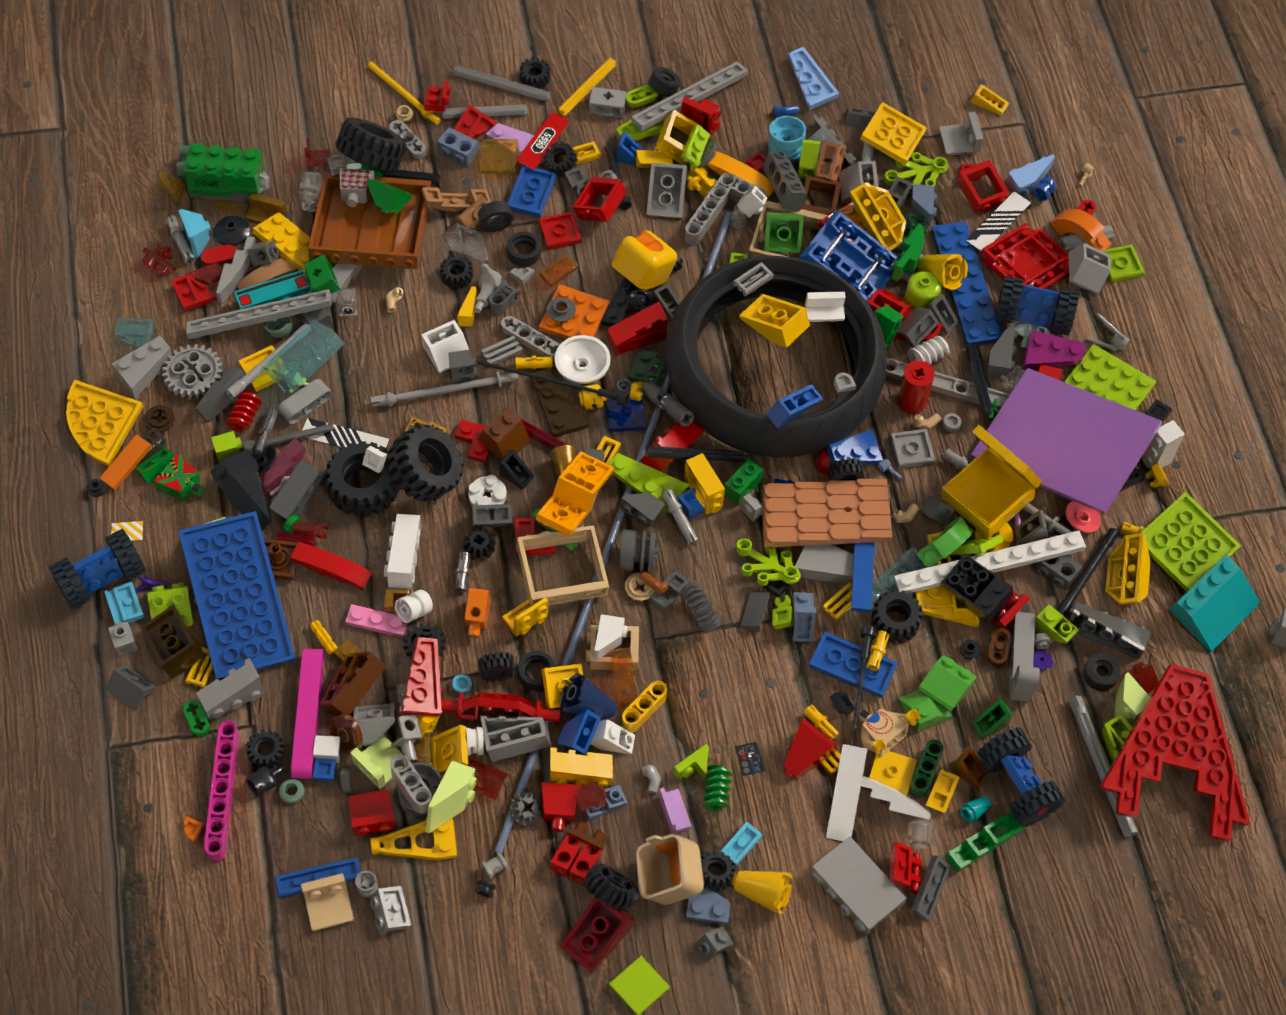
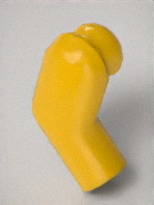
M639 381L631 384L630 397L632 400L640 401L642 399L641 387L644 384L643 382Z

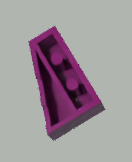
M1032 330L1027 337L1020 371L1027 370V368L1039 370L1040 364L1055 368L1076 367L1083 360L1086 343Z

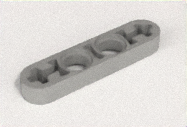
M506 316L502 319V332L510 337L514 336L518 342L543 357L552 356L553 361H555L556 352L554 351L559 347V343L515 317ZM522 331L529 333L527 337H521L519 334ZM536 340H542L544 344L541 346H537L534 344V342Z

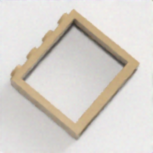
M766 201L760 213L748 258L784 256L757 249L767 212L803 215V226L816 230H821L817 222L828 215L803 209L801 211L784 210L782 204Z
M594 525L580 526L571 536L562 534L559 531H545L537 535L526 534L524 537L517 538V551L530 607L544 598L548 599L549 605L608 596L609 583ZM588 541L598 582L538 592L534 591L525 553L526 550Z

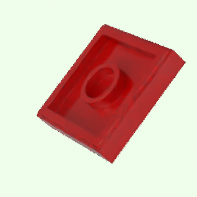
M573 211L538 218L547 250L582 243Z

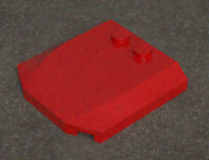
M1026 223L982 248L981 255L984 263L1003 281L1005 276L1023 279V284L1048 289L1069 276V254L1046 232L1041 229L1033 230Z

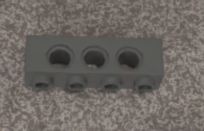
M769 151L763 170L784 210L801 211L807 196L805 188L786 153L783 151Z

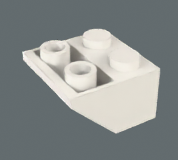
M455 320L421 334L422 346L439 374L450 369L448 352L469 350L465 337Z

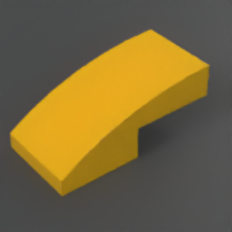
M940 769L926 806L945 814L960 777Z

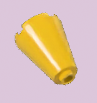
M960 254L924 255L918 262L919 272L925 271L934 274L940 281L941 286L949 290L959 288L962 285L960 282L967 276V261Z
M739 871L738 874L733 876L732 886H734V891L776 914H782L783 912L780 909L781 907L786 908L790 897L792 885L788 884V879H792V874L787 872Z

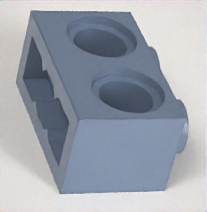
M450 127L437 141L438 152L441 155L449 157L467 167L479 153L478 141Z

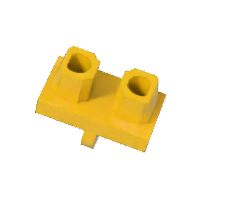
M690 166V172L687 175V181L689 182L687 187L691 191L696 189L706 198L717 181L714 178L709 179L707 171L703 167L693 169Z

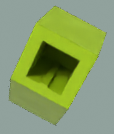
M803 139L798 172L799 178L806 179L807 176L816 177L820 141Z
M1048 605L1035 619V630L1039 633H1047L1052 641L1066 644L1079 631L1075 625L1051 605Z

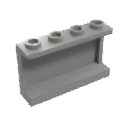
M850 836L812 866L811 877L817 885L821 884L829 899L835 900L841 912L845 916H849L854 921L853 924L859 932H864L865 935H868L872 928L895 909H900L906 901V897L889 881L888 877Z

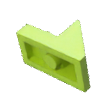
M705 744L674 766L675 777L678 780L682 777L687 778L695 769L702 779L705 780L709 746Z

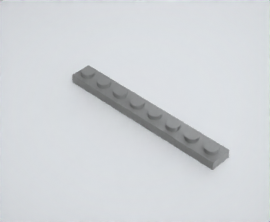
M735 62L632 116L631 122L641 131H644L663 121L673 110L680 112L681 102L684 97L698 102L748 76V70L739 62Z
M327 289L189 321L186 325V334L188 339L199 338L248 325L324 309L332 306L331 293Z

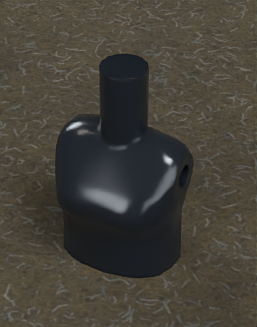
M281 765L270 770L267 766H262L256 772L246 777V783L257 796L264 791L274 788L278 783L276 777L285 773V768Z

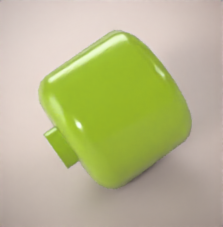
M922 271L913 274L907 283L905 300L914 305V310L917 307L928 309L929 304L941 293L942 286L940 281L930 272Z

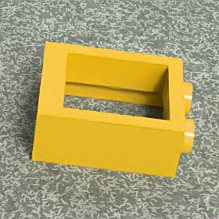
M673 110L665 118L656 149L682 165H686L688 162L681 159L685 146L671 138L670 133L674 126L690 136L692 128L697 123Z
M703 453L686 460L684 481L689 484V489L694 487L696 490L695 497L704 507L706 515L718 512L723 508L725 488Z

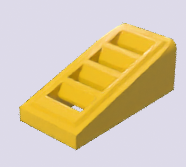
M982 84L970 100L971 103L1000 116L1009 105V102Z
M474 286L471 287L457 315L459 326H473L475 299L477 298V289Z

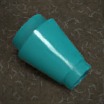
M986 796L963 804L960 809L962 818L966 822H975L991 807V802Z

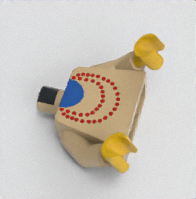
M879 709L872 715L867 710H863L858 716V719L863 722L860 735L863 747L875 752L880 758L883 757L907 736L909 723L912 726L916 725L915 719L921 718L918 711L913 709L907 714H900Z

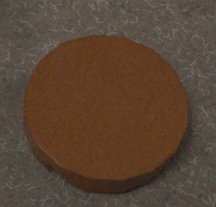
M345 713L335 716L329 725L330 736L340 737L339 748L341 749L339 750L342 753L351 754L356 747L360 749L363 743V736L356 720Z

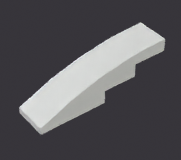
M862 776L861 786L872 789L871 797L890 801L889 810L930 820L931 813L910 797L877 780Z

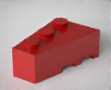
M660 302L608 328L607 339L615 356L666 339L668 318Z
M694 420L686 427L676 422L674 429L672 427L668 428L663 433L665 437L659 436L652 444L656 447L688 448L705 431ZM645 455L640 461L644 465L661 472L674 459L648 458Z

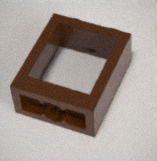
M807 176L804 186L807 195L810 189L834 194L832 208L829 209L807 205L806 196L801 209L824 215L834 213L837 207L841 182Z

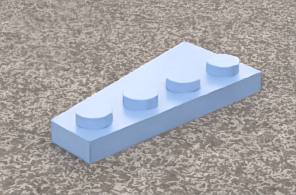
M804 47L789 53L790 63L809 110L839 97V92Z

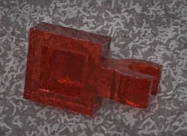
M294 522V535H304V538L313 536L327 539V533L321 532L322 530H329L327 523H320L314 527V524L309 522Z

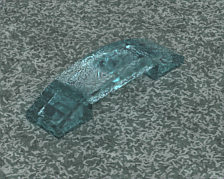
M912 547L900 557L896 564L876 580L873 579L872 603L875 604L881 594L885 595L886 591L892 593L893 590L897 589L894 576L916 571L923 565V562L916 554L918 550Z

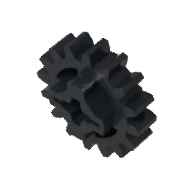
M420 622V627L412 625L413 631H406L407 636L403 637V649L406 650L407 657L411 656V661L418 637L437 639L438 656H443L442 650H446V644H444L446 643V637L443 634V630L438 631V625L432 628L430 622L426 626H423V623Z

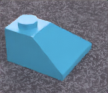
M183 209L178 210L191 251L195 258H198L210 240L208 232L211 231L209 222L204 221L201 214Z

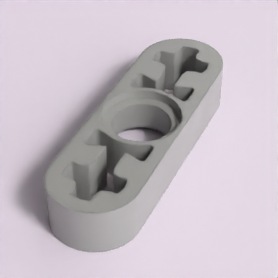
M395 120L390 123V130L400 135L401 138H412L411 142H406V152L413 159H423L426 156V147L404 122Z

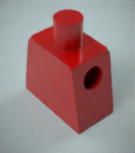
M542 782L544 820L552 822V831L563 832L565 823L574 822L581 796V785Z

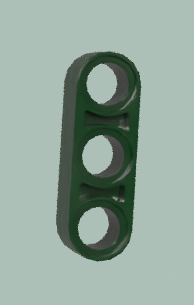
M932 739L928 741L909 787V792L914 798H923L928 792L944 751V746L939 740ZM934 749L938 754H932L929 750ZM922 767H929L931 771H925ZM915 784L923 785L924 789L917 788Z

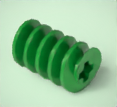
M709 765L706 774L708 779L705 782L706 794L704 795L705 802L703 803V808L709 811H721L723 807L729 806V802L724 800L730 798V795L725 792L731 791V787L726 784L732 783V780L728 777L732 776L733 772L723 766Z

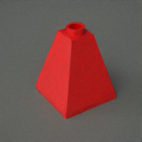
M803 719L783 765L785 769L783 773L792 780L794 777L796 779L800 778L819 766L822 761L828 760L830 756L833 757L838 751L836 743L807 720Z

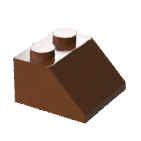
M508 407L483 429L478 438L499 460L510 449H513L518 454L530 443V438L522 420Z

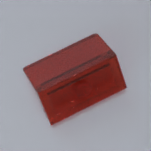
M471 759L466 766L475 769L474 777L477 778L473 791L496 800L502 783L508 777V773Z

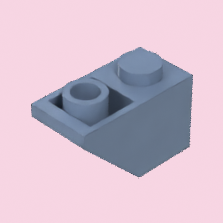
M913 184L910 209L927 225H931L932 218H936L937 208L934 207L937 201V193H934V186Z

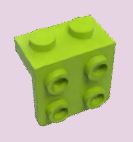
M184 582L172 584V588L164 589V585L152 587V591L147 593L151 620L174 604L187 625L191 626L193 618L189 600V585L184 586Z

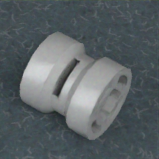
M362 871L357 875L355 882L359 895L365 898L371 897L378 889L376 876L371 871Z

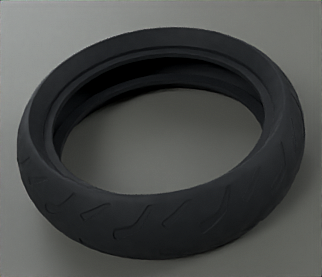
M750 257L732 262L711 272L693 286L683 298L672 318L666 339V364L671 385L679 402L693 412V420L696 424L723 444L758 456L775 458L802 456L821 451L830 444L843 440L861 425L871 413L881 394L886 376L887 353L885 339L879 321L867 301L850 283L836 273L818 264L793 257ZM762 262L774 274L773 278L745 297L743 292H740L738 287L733 285V281ZM761 269L760 271H758V272L755 273L754 275L759 274V273H760L761 271H763V270ZM749 277L748 279H746L745 281H743L741 284H744L745 282H747L748 280H750L751 277ZM845 292L843 306L845 319L844 321L832 322L840 329L850 346L854 359L853 380L856 384L855 390L842 393L835 401L822 409L800 415L788 424L777 428L767 415L747 410L727 399L707 378L699 361L697 341L708 322L723 309L743 300L758 298L762 294L771 297L787 298L805 304L807 293Z

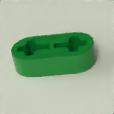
M196 700L186 702L183 711L192 733L196 737H205L210 732V725L201 704ZM191 707L196 709V716H193L190 710ZM198 721H200L201 725L203 726V730L201 731L198 729L196 723Z

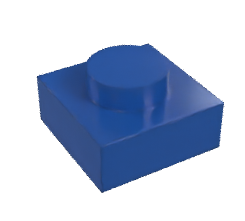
M316 758L313 780L334 782L336 760Z

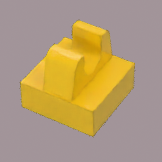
M1158 463L1151 466L1152 469L1145 474L1147 479L1155 478L1153 482L1149 483L1152 488L1159 486L1164 488L1170 485L1163 468Z

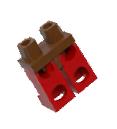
M579 821L574 828H570L552 858L550 870L566 878L569 875L570 880L585 886L584 878L586 873L593 865L598 863L604 852L606 833L596 830L594 836L591 837L587 835L589 826Z

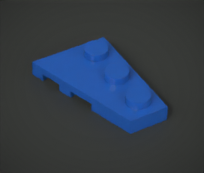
M872 429L830 444L827 447L831 463H835L836 460L841 461V458L846 460L847 457L859 459L862 465H878L883 460Z

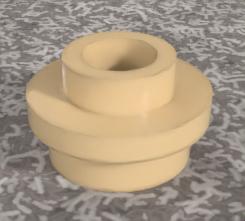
M406 105L398 107L396 111V118L398 120L407 122L412 119L413 111L410 107Z

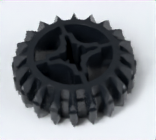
M605 864L593 865L584 878L585 887L589 890V893L613 909L628 911L635 905L639 897L638 888L634 885L633 881L629 880L622 872Z

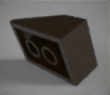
M174 604L141 626L160 667L172 679L206 656L197 638Z

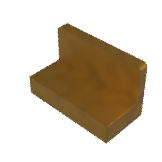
M251 193L249 196L250 209L246 215V220L262 223L278 212L283 216L287 213L285 201Z

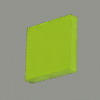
M1132 244L1104 251L1110 255L1111 271L1107 276L1110 283L1144 276V269Z
M642 956L609 983V986L636 1015H641L670 989V986Z

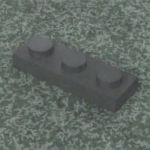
M938 855L931 857L910 910L923 921L931 920L951 868Z

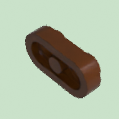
M996 629L990 639L987 659L991 665L996 667L1003 666L1008 659L1012 637L1006 629Z

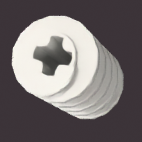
M936 336L908 351L910 362L917 360L927 362L928 364H931L932 361L937 362L938 358L943 359L944 355H950L948 344L942 336Z

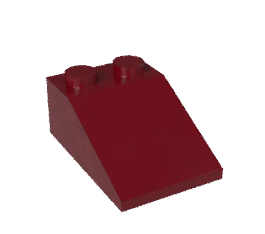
M593 898L560 947L593 973L622 941L636 920L625 911L613 909L600 902L599 899Z

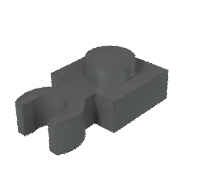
M581 166L564 172L571 190L577 188V197L580 196L581 191L586 186L585 184L588 183Z

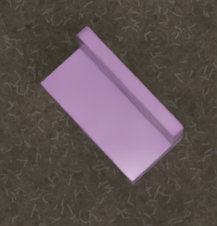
M660 788L659 799L671 834L691 829L679 789L665 792L664 788Z

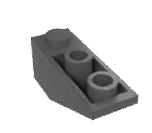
M1015 323L1009 325L991 348L987 359L986 375L1008 378L1010 371L1013 372L1015 361H1012V356L1014 357L1016 352V346L1013 345V342H1016L1018 331L1015 330Z

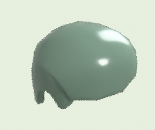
M290 316L266 321L264 326L266 332L272 337L282 338L291 332L293 321Z

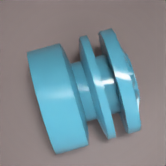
M782 116L772 121L769 129L768 152L783 151L791 163L799 160L803 139L805 140L806 126L804 123L793 116Z

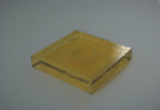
M483 139L480 172L516 173L518 140Z

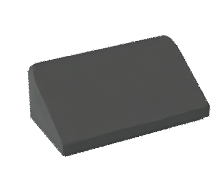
M849 107L846 125L866 129V126L870 123L876 112Z
M750 593L740 628L760 632L770 593Z

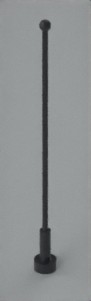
M476 360V363L479 365L597 393L598 396L618 400V405L626 406L629 401V391L621 390L620 393L600 388L597 390Z
M870 626L861 627L860 637L863 638L862 666L850 746H854L866 660L869 659L871 640L876 638L877 630Z

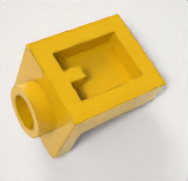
M418 715L417 720L422 736L419 739H423L434 731L439 719L438 716Z

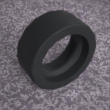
M493 201L479 209L478 219L484 231L497 232L507 228L512 223L513 214L507 202Z
M518 232L512 235L507 243L509 260L521 267L535 264L541 255V243L538 237L530 232ZM523 243L530 244L535 248L528 255H519L513 249L515 246Z
M531 651L525 654L519 661L518 678L521 684L528 690L541 691L544 690L543 679H529L525 674V668L532 662H541L547 665L548 668L555 667V662L545 652Z

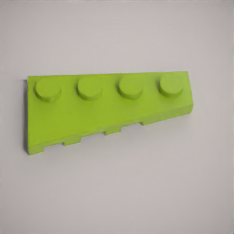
M617 453L608 463V465L614 467L613 475L638 494L651 493L665 504L662 512L667 514L669 508L661 494L672 489L678 500V496L683 494L689 484L620 453Z

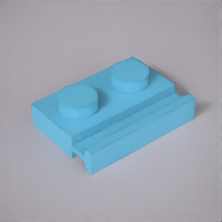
M132 582L114 587L110 591H104L115 624L127 621L131 623L144 618Z

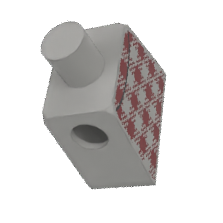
M340 168L341 200L346 202L349 207H355L357 203H366L371 194L367 179L375 180L374 171Z

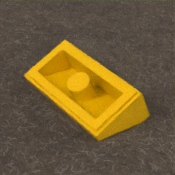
M636 150L637 168H651V163L673 164L672 158L661 151Z

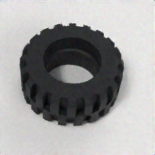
M354 117L344 120L336 140V148L346 157L364 166L386 172H394L399 168L407 148L405 139L395 132L368 120Z
M417 425L398 437L393 442V445H391L389 449L390 454L388 455V462H390L389 471L393 474L392 479L398 483V488L404 490L406 495L409 497L414 496L413 499L430 502L431 500L439 499L459 484L463 474V469L461 468L463 467V459L460 458L462 454L460 449H457L456 442L450 439L449 434L443 433L442 429L434 428L432 425ZM418 452L422 453L430 461L434 475L422 466Z
M360 441V444L353 442L348 447H341L339 453L335 452L331 456L332 460L328 461L327 469L325 470V478L330 499L338 509L341 510L343 508L344 513L349 515L354 513V516L360 517L361 514H365L367 517L371 516V513H381L383 508L387 509L391 506L390 501L394 502L400 489L398 488V483L392 479V472L389 471L390 462H388V455L390 453L389 451L387 452V448L381 445L378 447L377 443L374 442L366 444V441ZM372 446L387 454L383 470L378 473L380 478L374 485L367 488H355L346 483L347 478L356 471H374L362 465L368 447Z

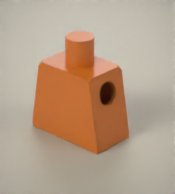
M469 588L465 612V624L469 628L467 635L469 637L479 638L480 629H486L491 604L489 590Z

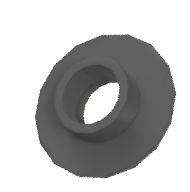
M564 297L551 300L547 306V313L550 318L558 322L570 320L576 311L573 301ZM563 306L566 309L564 311H559L556 308Z

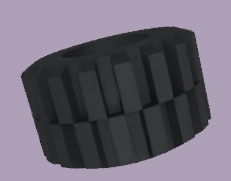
M896 589L892 593L886 591L885 595L881 594L874 604L871 615V625H873V628L877 632H887L886 634L890 635L888 640L892 641V644H896L897 641L902 644L905 642V639L910 641L912 636L915 637L923 617V612H921L922 606L918 605L919 600L917 598L913 599L911 593L909 595L905 594L906 591L904 590L898 592ZM892 611L900 612L907 620L895 622L887 616V613Z

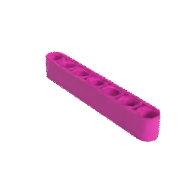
M303 649L291 764L292 779H313L315 765L313 751L315 736L318 735L324 649Z
M224 721L218 728L204 842L205 852L213 862L223 860L227 849L240 738L237 726L233 721ZM228 731H234L231 735H225ZM225 750H231L229 754H222ZM223 769H229L227 773H220ZM227 788L225 792L218 793L219 789ZM224 807L222 812H215L217 808ZM216 827H222L221 831L213 832ZM213 847H220L217 852H210Z

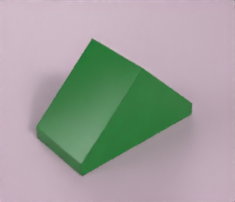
M999 699L976 718L972 725L981 738L985 739L1007 727L1013 714L1004 701Z

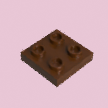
M264 539L274 578L294 580L298 563L289 558L298 542Z

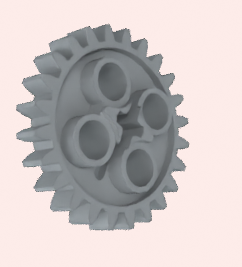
M195 344L194 348L187 345L185 350L183 347H180V352L174 350V356L169 355V361H164L165 367H162V377L165 386H168L169 391H173L175 396L180 393L182 399L185 395H188L189 400H191L192 395L199 399V394L204 396L214 381H220L221 376H224L221 358L218 357L217 352L212 353L211 348L206 350L205 345L200 349Z

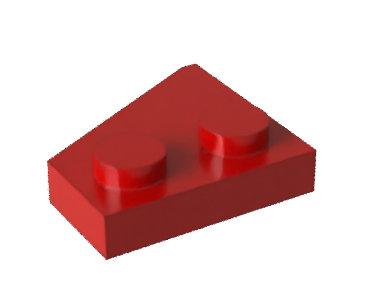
M469 105L454 127V130L474 139L491 130L497 122Z

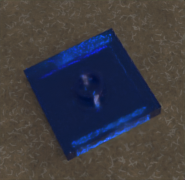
M644 395L641 396L642 399L640 401L632 400L629 396L626 406L618 405V400L607 398L609 432L646 430Z

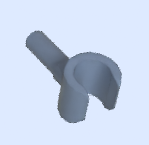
M888 459L882 460L877 465L880 472L883 473L888 470L899 481L901 480L902 476L892 468L891 462Z

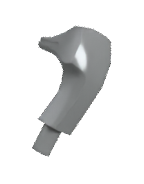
M485 263L480 266L478 286L481 292L475 299L474 312L480 313L483 307L488 306L489 296L499 287L502 276L490 269Z

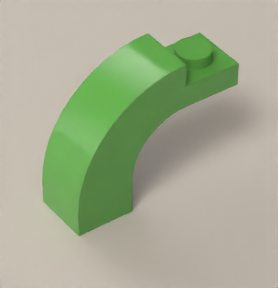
M958 516L946 525V529L937 538L916 553L926 568L932 567L943 558L945 559L970 537L973 531L961 516Z

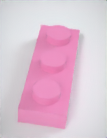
M352 604L345 621L346 625L400 638L404 637L408 623L401 621L395 614Z

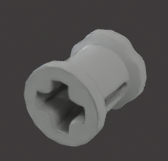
M500 852L493 859L481 862L489 879H492L493 875L501 870L509 869Z

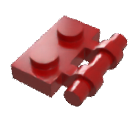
M896 841L891 844L889 881L905 889L911 886V893L917 894L922 883V878L920 877V869H922L921 854L918 852L912 853L913 848Z

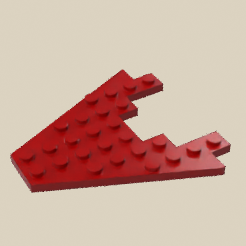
M1171 664L1165 670L1100 785V789L1117 793L1115 814L1136 818L1138 817L1141 779L1155 783L1160 782L1162 764L1195 772L1194 792L1212 797L1208 837L1230 841L1232 823L1246 826L1250 825V819L1208 673Z

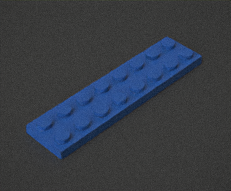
M967 222L932 226L931 232L938 255L960 254L967 261V276L960 282L962 285L955 290H950L966 346L968 344L996 343L1002 336L998 321L995 320L996 314L975 247L966 241L971 236Z

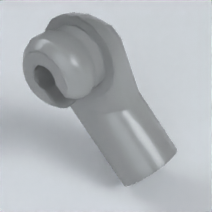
M644 766L642 774L650 780L647 793L657 795L661 776L655 766Z

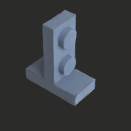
M794 592L793 641L813 642L816 619L813 593Z

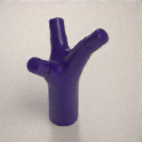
M147 576L140 577L139 580L144 582V584L135 589V592L138 593L143 589L164 585L165 589L167 582L152 580Z

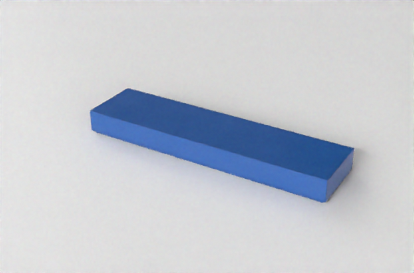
M874 542L854 543L851 611L871 612Z
M358 857L275 876L278 897L284 898L303 893L301 884L342 873L346 883L355 881L357 875L361 873Z

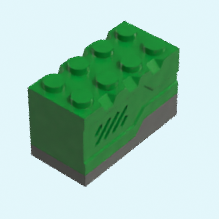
M190 143L183 170L190 198L250 203L249 196L251 193L262 195L263 191L269 189L270 177L265 172L261 149L248 148V150L244 151L238 147L223 149L219 145L205 147L203 144Z

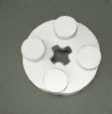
M494 475L480 477L469 485V502L471 506L504 504L507 497L506 487ZM484 492H491V497L483 496Z

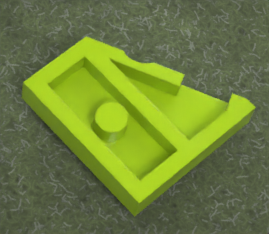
M1002 534L996 535L989 540L979 538L965 541L951 555L963 557L964 554L968 556L972 553H975V556L986 554V550L1004 542Z

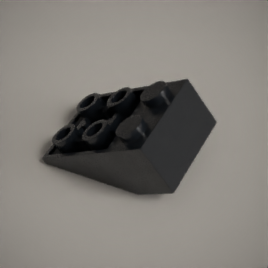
M964 554L941 582L972 613L988 624L991 623L1013 596L1012 585L967 554Z

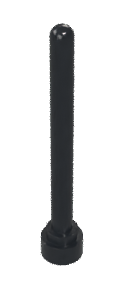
M608 141L606 146L612 170L616 174L617 179L622 181L613 142ZM625 194L618 205L620 210H628L632 206L631 198L627 194Z

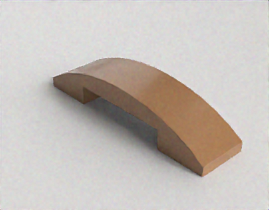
M422 187L421 189L426 204L445 211H465L481 197H485L488 203L491 202L488 191L482 189H471L469 194L440 193L439 188Z
M283 257L254 270L236 286L238 290L298 272L299 270Z

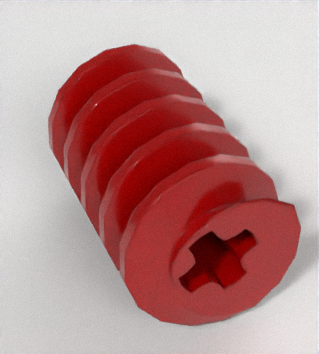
M242 391L235 402V406L232 408V412L229 414V418L226 420V425L236 432H243V429H249L250 423L253 422L252 417L256 416L255 411L259 410L258 405H261L262 400L249 391Z

